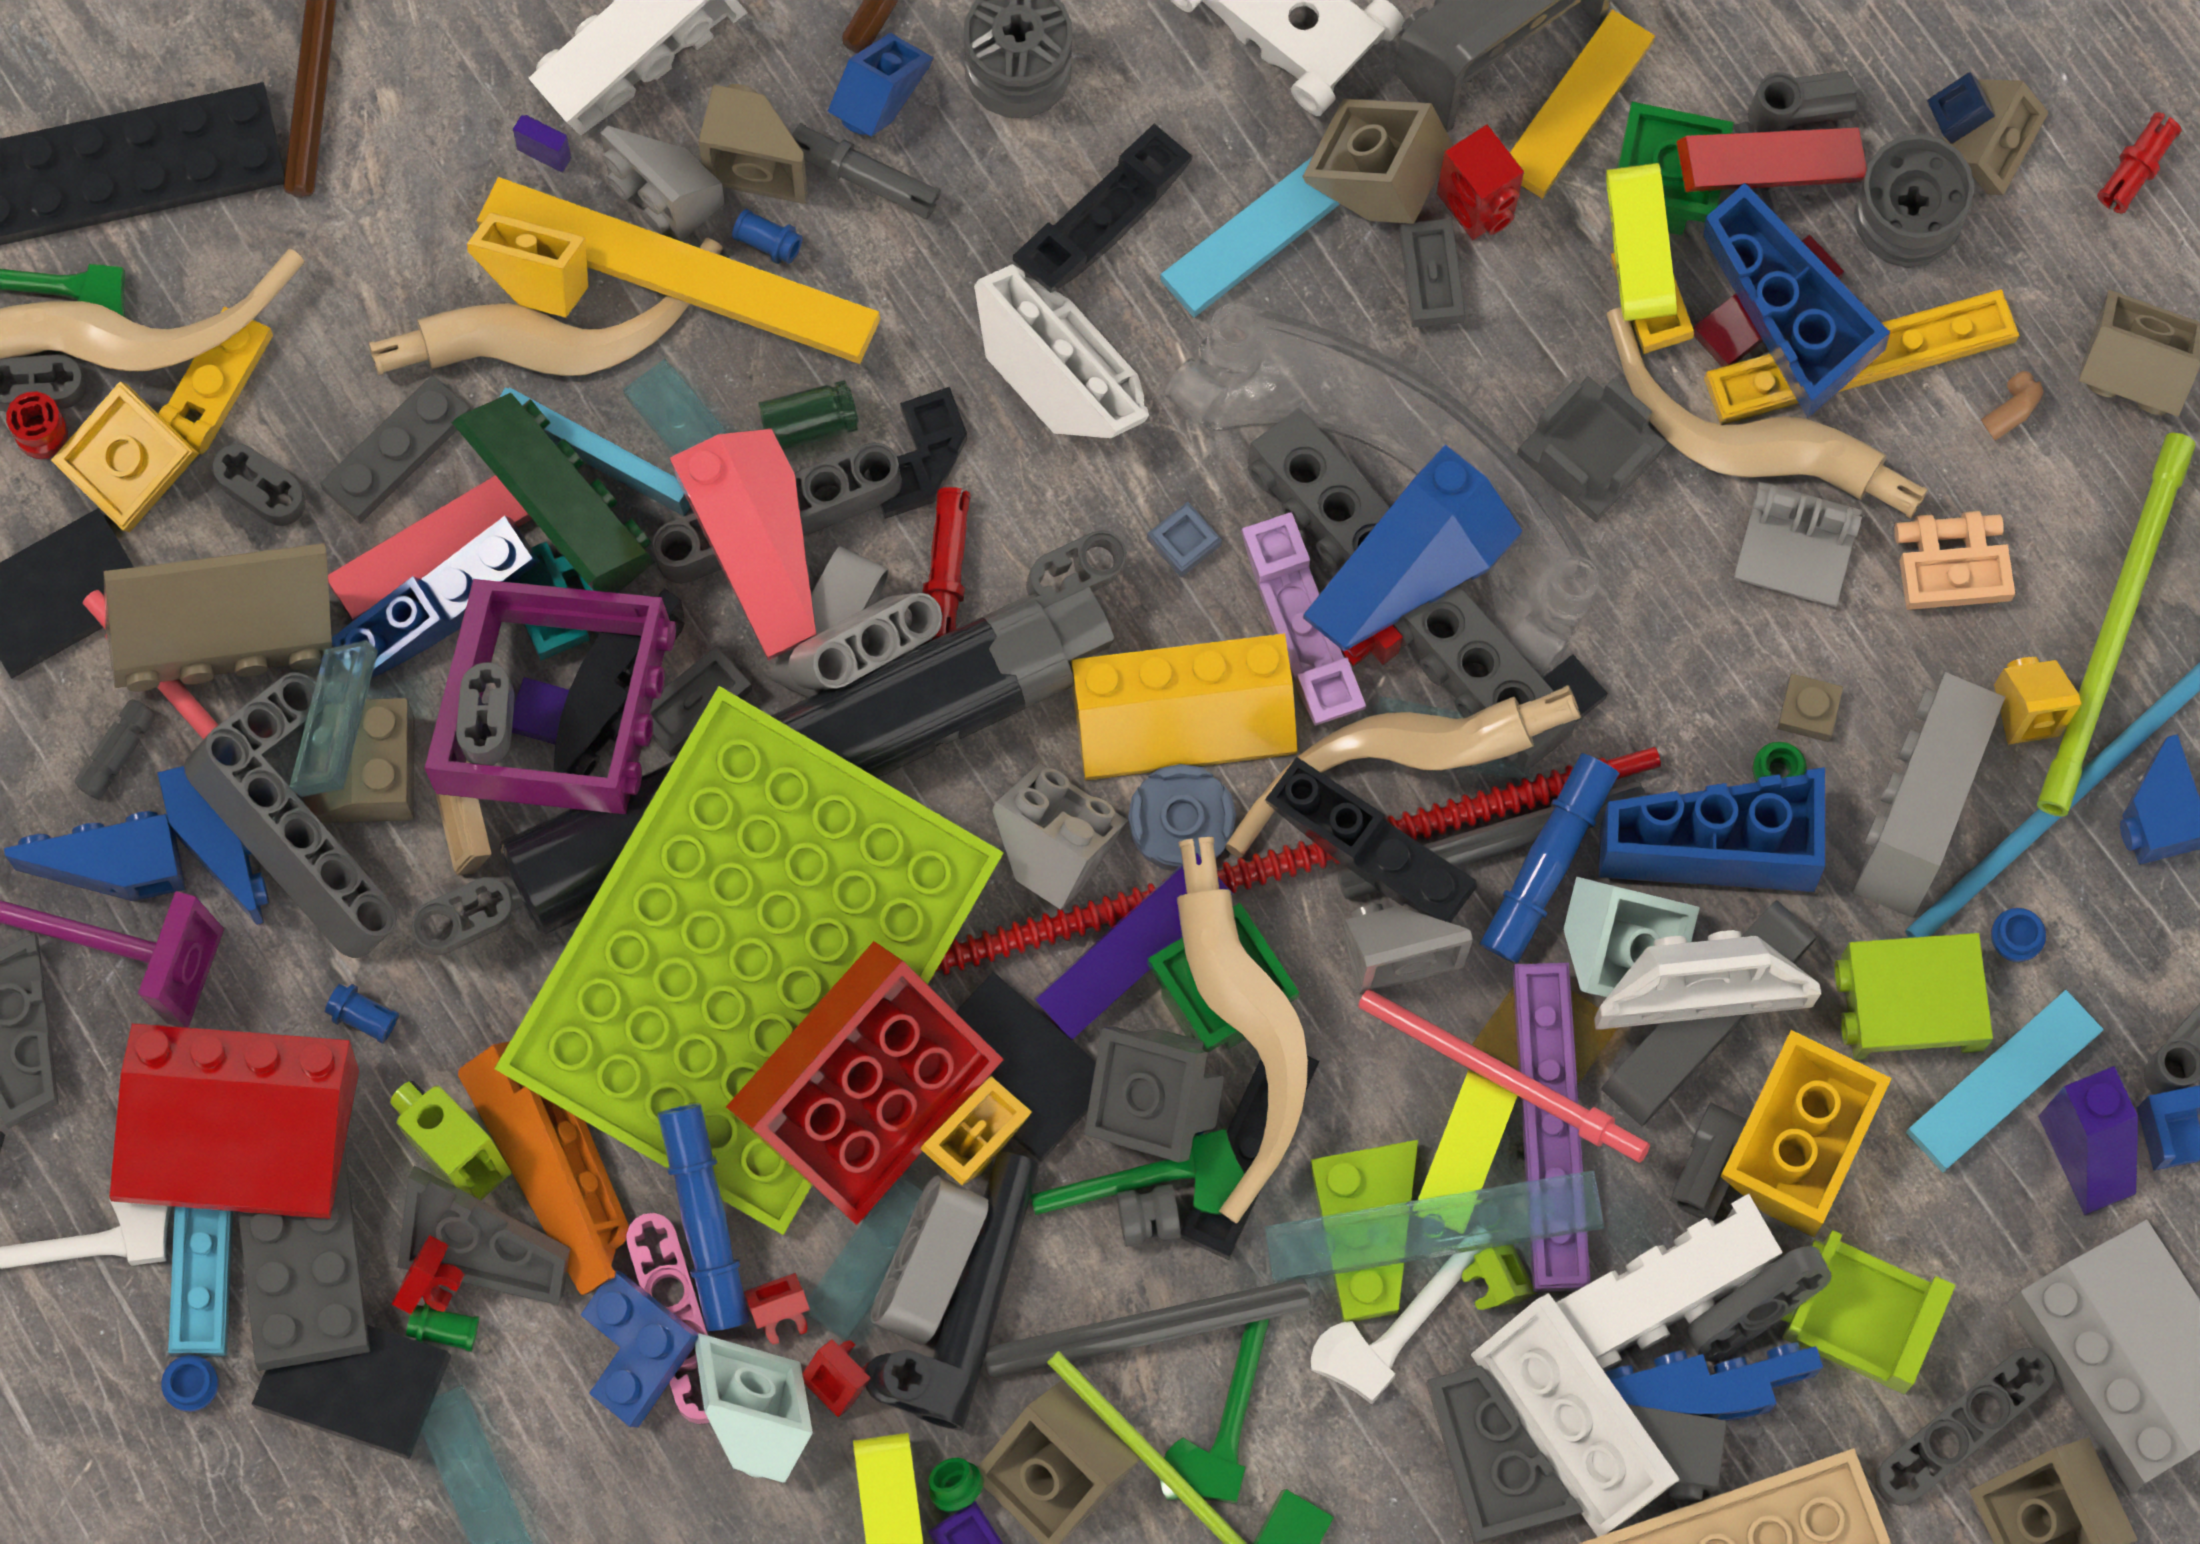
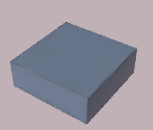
M1186 502L1147 533L1149 543L1181 578L1222 545V539L1189 502Z

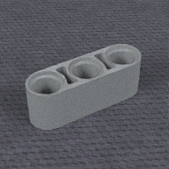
M841 546L838 547L811 594L816 633L819 634L875 604L885 586L889 569ZM794 649L778 656L771 674L772 681L808 698L826 690L804 689L795 683L789 671V659ZM821 653L818 667L820 673L824 676L827 671V662Z
M912 593L886 597L799 644L793 650L789 659L790 675L795 683L804 689L817 690L844 687L934 637L942 624L941 608L937 601L928 594ZM907 607L912 614L910 629L907 627L904 619ZM864 630H866L870 639L867 653L863 649L861 642ZM821 653L827 662V671L824 676H822L818 667Z
M939 1175L934 1176L928 1182L920 1195L874 1300L870 1314L873 1324L920 1346L925 1345L932 1338L941 1322L986 1218L989 1205L985 1197Z

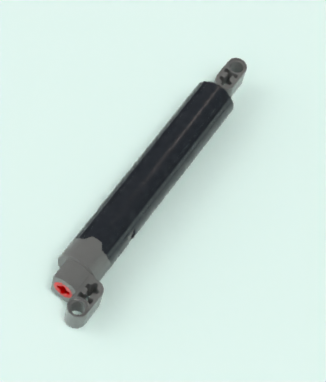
M1100 530L1044 554L1036 560L1027 577L1026 589L1028 596L918 646L915 650L904 654L903 658L896 661L892 660L844 687L826 689L771 716L872 776L879 778L935 752L936 746L943 743L949 744L957 739L967 737L1074 686V679L1070 668L1071 660L1088 658L1108 649L1115 639L1108 620L1093 592L1109 585L1117 578L1126 562L1127 552L1125 545L1119 536L1110 531ZM1094 547L1105 548L1113 556V567L1104 571L1096 570L1088 563L1086 552ZM1070 558H1073L1076 573L1067 576L1062 581L1059 592H1056L1051 585L1042 587L1040 583L1045 575V571L1048 570L1052 577L1066 573L1073 563ZM674 761L642 775L639 792L636 795H630L626 814L569 809L501 841L499 850L509 877L501 881L488 877L476 879L418 908L412 920V931L417 944L429 954L443 955L499 930L507 924L512 911L524 906L536 929L544 934H548L582 918ZM487 892L491 899L501 897L502 901L496 904L497 915L488 918L484 911L474 913L468 916L469 923L473 928L463 931L460 916L452 905L462 902L465 913L479 905L478 895L480 893ZM436 914L445 915L453 923V930L450 936L440 942H432L422 934V926L425 920Z

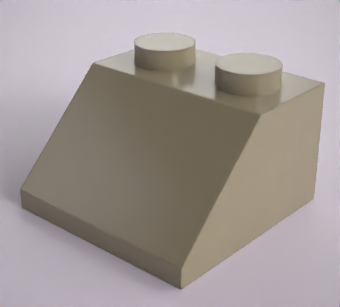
M713 84L698 140L701 163L722 183L724 188L806 204L808 191L804 153L766 96L758 94L751 87L741 84H730L727 87Z
M1342 99L1302 177L1309 186L1369 221L1414 224L1441 171L1444 152L1452 147L1453 143L1432 103Z
M2108 289L2082 362L2079 381L2086 383L2087 387L2098 395L2104 397L2119 395L2136 401L2141 409L2151 414L2165 415L2169 413L2179 417L2200 368V322Z
M407 698L353 699L315 713L306 722L304 804L321 823L414 820L415 717Z
M1061 1380L1024 1409L980 1463L978 1469L984 1478L983 1486L1041 1544H1062L1114 1492L1141 1458Z
M2089 1437L2055 1447L1969 1490L1994 1544H2132L2138 1541Z

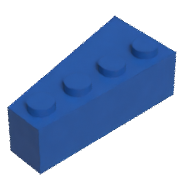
M1746 183L1740 186L1706 216L1704 239L1806 417L1809 418L1886 350L1890 331Z

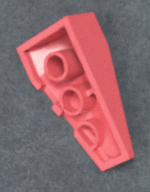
M772 429L718 434L670 457L676 479L768 661L796 648L799 644L817 635L796 477Z

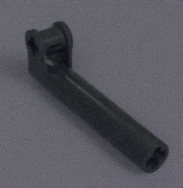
M997 1153L984 1194L989 1205L987 1215L952 1294L933 1357L930 1358L912 1350H901L876 1356L865 1369V1372L871 1377L866 1385V1390L873 1399L914 1414L919 1419L933 1425L953 1430H962L964 1428L1040 1165L1037 1162L1015 1153ZM896 1367V1375L903 1378L902 1386H898L899 1379L891 1375L892 1368Z

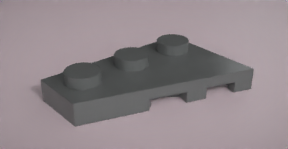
M1482 1365L1427 1380L1426 1385L1473 1544L1582 1515L1583 1510L1574 1497L1570 1496L1553 1472V1467L1520 1425L1519 1418Z

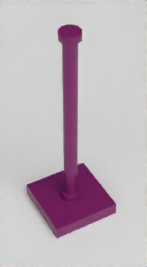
M175 891L157 943L0 900V923L149 963L138 995L168 1025L189 1028L224 932L223 926L196 896Z

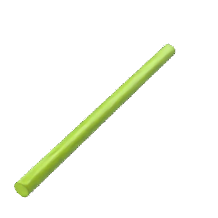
M1059 1351L1049 1358L1046 1363L1141 1458L1223 1544H1247Z

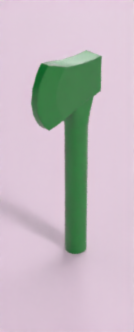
M89 264L86 272L68 275L0 269V290L62 296L76 301L102 305L125 317L124 284L126 272L123 267Z
M1226 1129L1193 1137L1190 1159L1187 1161L1176 1162L1166 1159L1033 1193L1031 1194V1201L1035 1215H1040L1114 1196L1118 1192L1137 1190L1172 1180L1195 1179L1194 1208L1201 1212L1218 1215L1222 1214L1219 1212L1220 1208L1242 1179L1244 1172L1231 1148Z
M1270 1318L1245 1324L1219 1430L1210 1451L1207 1452L1187 1439L1181 1438L1170 1447L1164 1456V1459L1204 1500L1221 1501L1237 1505L1246 1471L1245 1466L1239 1465V1439ZM1160 1479L1162 1492L1167 1501L1180 1500Z

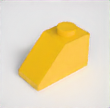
M489 213L467 242V252L520 306L567 318L589 287L585 237Z
M2037 657L2016 659L2007 664V668L2002 670L1994 684L1995 692L2005 696L2000 713L2008 745L2060 737L2081 705L2079 693L2057 660L2039 662Z

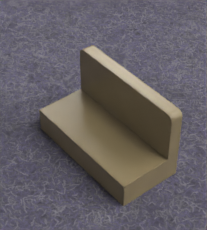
M1978 79L1995 117L1953 144L1945 137H1943V140L1960 151L1971 167L1972 176L1987 194L2004 195L2049 112L2024 81Z

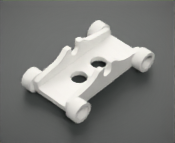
M1170 0L1186 12H1192L1203 1L1224 20L1242 43L1246 45L1250 40L1257 43L1261 49V58L1268 64L1285 69L1298 79L1291 87V93L1306 111L1315 116H1321L1336 100L1333 93L1334 86L1374 44H1378L1381 40L1391 42L1402 30V25L1405 22L1399 10L1387 0H1373L1364 11L1350 0ZM1297 7H1309L1315 11L1319 20L1313 28L1300 30L1290 23L1288 18L1290 12Z

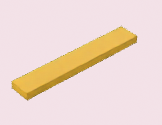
M2002 289L1882 322L1890 331L1886 350L1839 392L2015 343L2019 333ZM1771 354L1710 370L1704 376V381L1720 425L1798 404Z

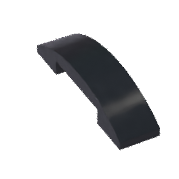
M1154 123L1119 156L1118 166L1057 223L1052 225L1048 222L1013 255L1012 260L1050 293L1056 291L1085 271L1112 248L1171 187L1192 161V155Z

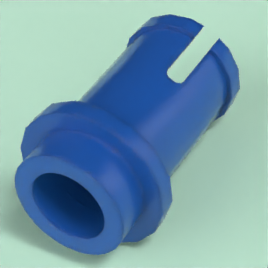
M744 209L741 212L732 231V238L734 240L746 243L771 255V261L776 264H780L782 261L788 264L792 263L801 248L803 240L802 235L796 233L795 226L787 224L785 227H782L754 214L749 209Z
M340 983L331 994L325 1007V1013L332 1016L333 1023L338 1025L343 1021L383 1044L392 1033L398 1021L399 1013L357 993L358 986L351 984L347 987Z

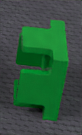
M1632 101L1616 168L1659 163L1668 233L1682 235L1688 220L1705 223L1706 216L1718 207L1721 190L1685 191L1676 141L1685 136L1732 134L1734 122Z
M1236 904L1233 906L1239 942L1246 953L1273 980L1291 1003L1299 997L1300 992L1242 904ZM1183 937L1148 958L1147 965L1162 987L1161 998L1185 1036L1203 1041L1202 1049L1208 1053L1222 1044L1227 1049H1231L1246 1039L1243 1034L1210 1009L1198 992L1186 958Z

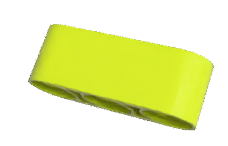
M1659 163L1607 169L1606 186L1623 320L1632 321L1677 315L1675 283Z
M1468 1070L1414 1208L1413 1216L1464 1235L1517 1095L1478 1073Z
M909 1433L853 1440L866 1544H923Z

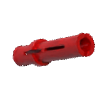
M944 487L937 490L930 574L928 582L923 583L922 591L923 594H928L937 601L942 612L941 627L938 633L932 637V640L956 629L959 602L964 601L965 587L961 584V571L971 494L965 490L962 492V497H960L962 489L957 487Z

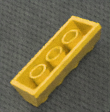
M1285 633L1071 660V672L1074 679L1072 692L1085 781L1151 773L1160 768L1178 764L1200 767L1296 755L1298 752L1293 682Z

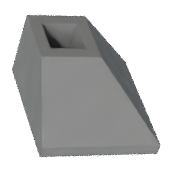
M607 126L600 132L604 150L602 159L607 166L608 175L606 180L608 184L623 200L627 201L631 197L644 209L641 211V214L655 232L662 235L667 232L673 239L682 242L725 204L722 183L686 148L611 126Z
M1040 763L996 801L992 809L1015 880L1060 910L1083 889L1128 822L1126 818L1116 813L1108 802L1088 795L1071 784L1063 773L1055 769L1046 768Z

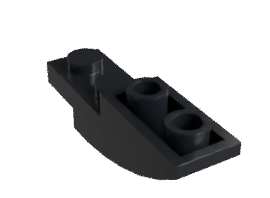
M664 588L657 597H662L669 620L675 621L676 640L685 625L682 621L684 619L682 601ZM601 632L595 640L571 685L561 714L555 743L554 772L590 776L600 761V756L597 754L610 739L616 742L628 695L625 688L630 686L642 636Z
M1298 757L1295 758L1265 799L1270 807L1306 837L1401 906H1404L1406 903L1421 914L1451 923L1477 888L1475 879L1387 822L1385 814Z

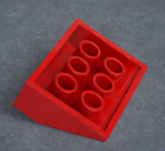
M873 941L729 1102L726 1108L847 1218L858 1225L922 1153L921 1147L965 1103L1004 1059L903 960Z
M132 1023L120 1075L109 1194L111 1201L330 1219L359 1076V1068L350 1040Z

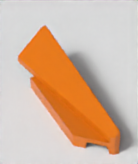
M509 1042L493 1044L458 1070V1077L545 1233L550 1238L570 1248L567 1272L581 1295L592 1293L600 1285L615 1278L616 1271L613 1270L611 1265L616 1249L626 1241L629 1224L586 1122L495 1070L494 1068Z

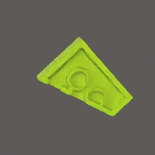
M1418 1140L1310 1160V1169L1342 1322H1356L1398 1313Z

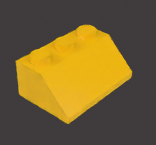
M1791 1030L1720 1177L1743 1196L1749 1193L1756 1207L1763 1213L1815 1237L1824 1223L1892 1078Z

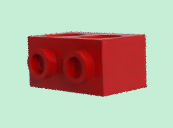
M1486 124L1444 152L1436 194L1472 240L1485 232L1494 235L1507 227L1515 217L1514 213L1520 196L1524 171L1489 125Z

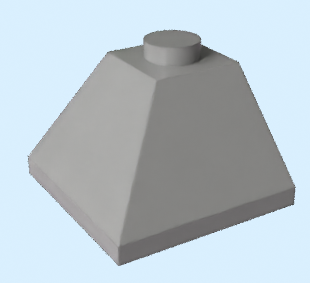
M1382 904L1367 905L1354 910L1351 913L1352 918L1345 919L1342 930L1343 940L1359 994H1363L1367 989L1375 991L1464 968L1473 941L1470 929L1399 906L1383 909Z

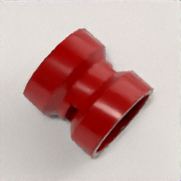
M33 391L17 396L10 403L6 412V423L20 450L27 456L35 459H48L55 456L68 440V427L55 401L45 393ZM33 416H41L38 418L30 419Z

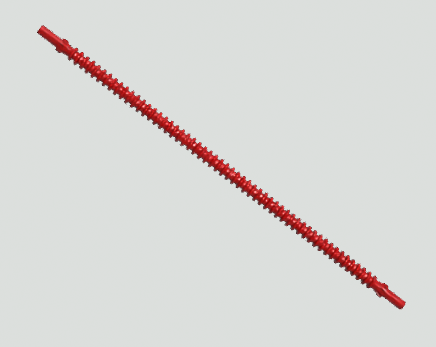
M1656 747L1605 760L1603 757L1598 758V760L1620 773L1617 779L1661 767V760ZM1567 765L1565 772L1562 774L1552 769L1548 778H1544L1542 774L1538 773L1533 782H1529L1527 778L1523 777L1519 786H1514L1512 782H1507L1506 789L1499 790L1497 786H1492L1491 793L1487 795L1483 791L1478 790L1476 797L1473 799L1463 794L1459 803H1455L1453 799L1449 798L1446 801V806L1440 807L1438 803H1433L1430 811H1425L1424 808L1418 807L1416 814L1410 816L1409 812L1403 811L1402 818L1399 820H1395L1392 815H1389L1387 822L1416 840L1418 835H1423L1425 839H1430L1432 831L1437 830L1439 834L1444 835L1446 828L1449 826L1459 831L1463 822H1467L1469 826L1473 827L1476 824V819L1482 818L1484 822H1489L1491 815L1496 813L1498 817L1504 818L1506 811L1509 809L1513 813L1519 814L1523 805L1533 810L1537 801H1541L1543 805L1548 806L1550 798H1557L1573 767ZM1300 840L1297 843V848L1290 849L1288 845H1283L1282 852L1278 854L1273 849H1269L1267 856L1264 858L1254 853L1250 862H1245L1242 857L1238 858L1237 865L1230 866L1228 862H1223L1222 869L1217 870V874L1231 892L1235 894L1237 887L1243 885L1246 890H1250L1254 881H1258L1260 885L1265 886L1269 877H1274L1276 881H1281L1283 873H1289L1291 877H1295L1297 870L1301 868L1306 873H1310L1314 864H1318L1320 868L1325 869L1329 860H1333L1337 865L1341 863L1313 841L1312 844L1305 845ZM1148 883L1147 890L1144 892H1140L1137 887H1134L1132 895L1125 896L1123 892L1119 891L1115 900H1110L1108 896H1103L1102 903L1097 905L1092 900H1088L1087 907L1084 909H1080L1077 904L1072 905L1071 912L1065 913L1063 909H1058L1057 916L1049 917L1047 913H1043L1042 920L1037 922L1032 917H1028L1026 920L1027 924L1019 926L1016 921H1013L1009 930H1004L999 925L996 927V933L989 935L987 930H982L981 937L974 939L971 934H967L966 941L963 943H959L954 938L935 972L942 971L944 975H949L950 968L954 966L963 971L965 964L968 962H972L975 967H978L982 958H988L992 963L995 961V955L1002 953L1005 958H1009L1010 951L1018 949L1020 954H1024L1026 951L1025 947L1028 945H1033L1038 950L1043 941H1048L1050 945H1055L1056 938L1063 936L1066 941H1070L1071 934L1074 932H1078L1081 937H1084L1088 928H1093L1097 933L1101 931V925L1109 924L1112 928L1116 925V921L1126 916L1155 889L1153 883Z

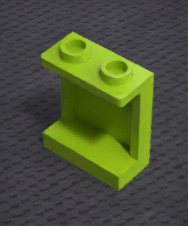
M1979 933L1849 942L1841 955V960H1835L1834 976L1836 989L1838 992H1845L1848 1011L1841 1014L1842 1039L1844 1045H1852L1854 1060L1866 1059L1869 1053L1954 1046H1961V1053L1983 1052L1993 1040Z
M1834 1230L1828 1234L1823 1243L1814 1239L1811 1246L1818 1248L1831 1272V1280L1825 1288L1781 1319L1788 1323L1782 1339L1791 1343L1798 1342L1799 1346L1804 1349L1817 1346L1821 1357L1899 1393L1905 1394L1914 1385L1956 1285L1937 1276L1930 1282L1841 1242L1842 1234Z

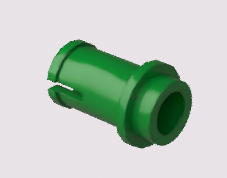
M426 1303L424 1306L417 1304L409 1317L406 1336L416 1338V1341L422 1343L425 1340L472 1352L480 1317H472L450 1311L441 1312L432 1309Z

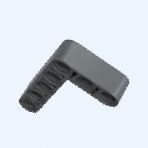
M291 672L281 677L214 728L187 757L184 766L185 774L196 791L330 943L345 956L361 958L369 954L395 928L397 921L395 908L384 893L265 759L293 737L321 707L322 694L317 683L305 674Z

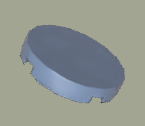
M1178 764L1158 769L1149 775V778L1137 788L1131 798L1128 825L1132 842L1145 859L1162 869L1175 871L1183 864L1181 849L1179 848V842L1183 840L1193 839L1195 853H1198L1201 857L1199 838L1213 837L1215 842L1213 844L1215 859L1220 858L1226 849L1225 844L1233 835L1236 812L1232 795L1224 784L1222 786L1219 780L1213 777V774L1201 767Z

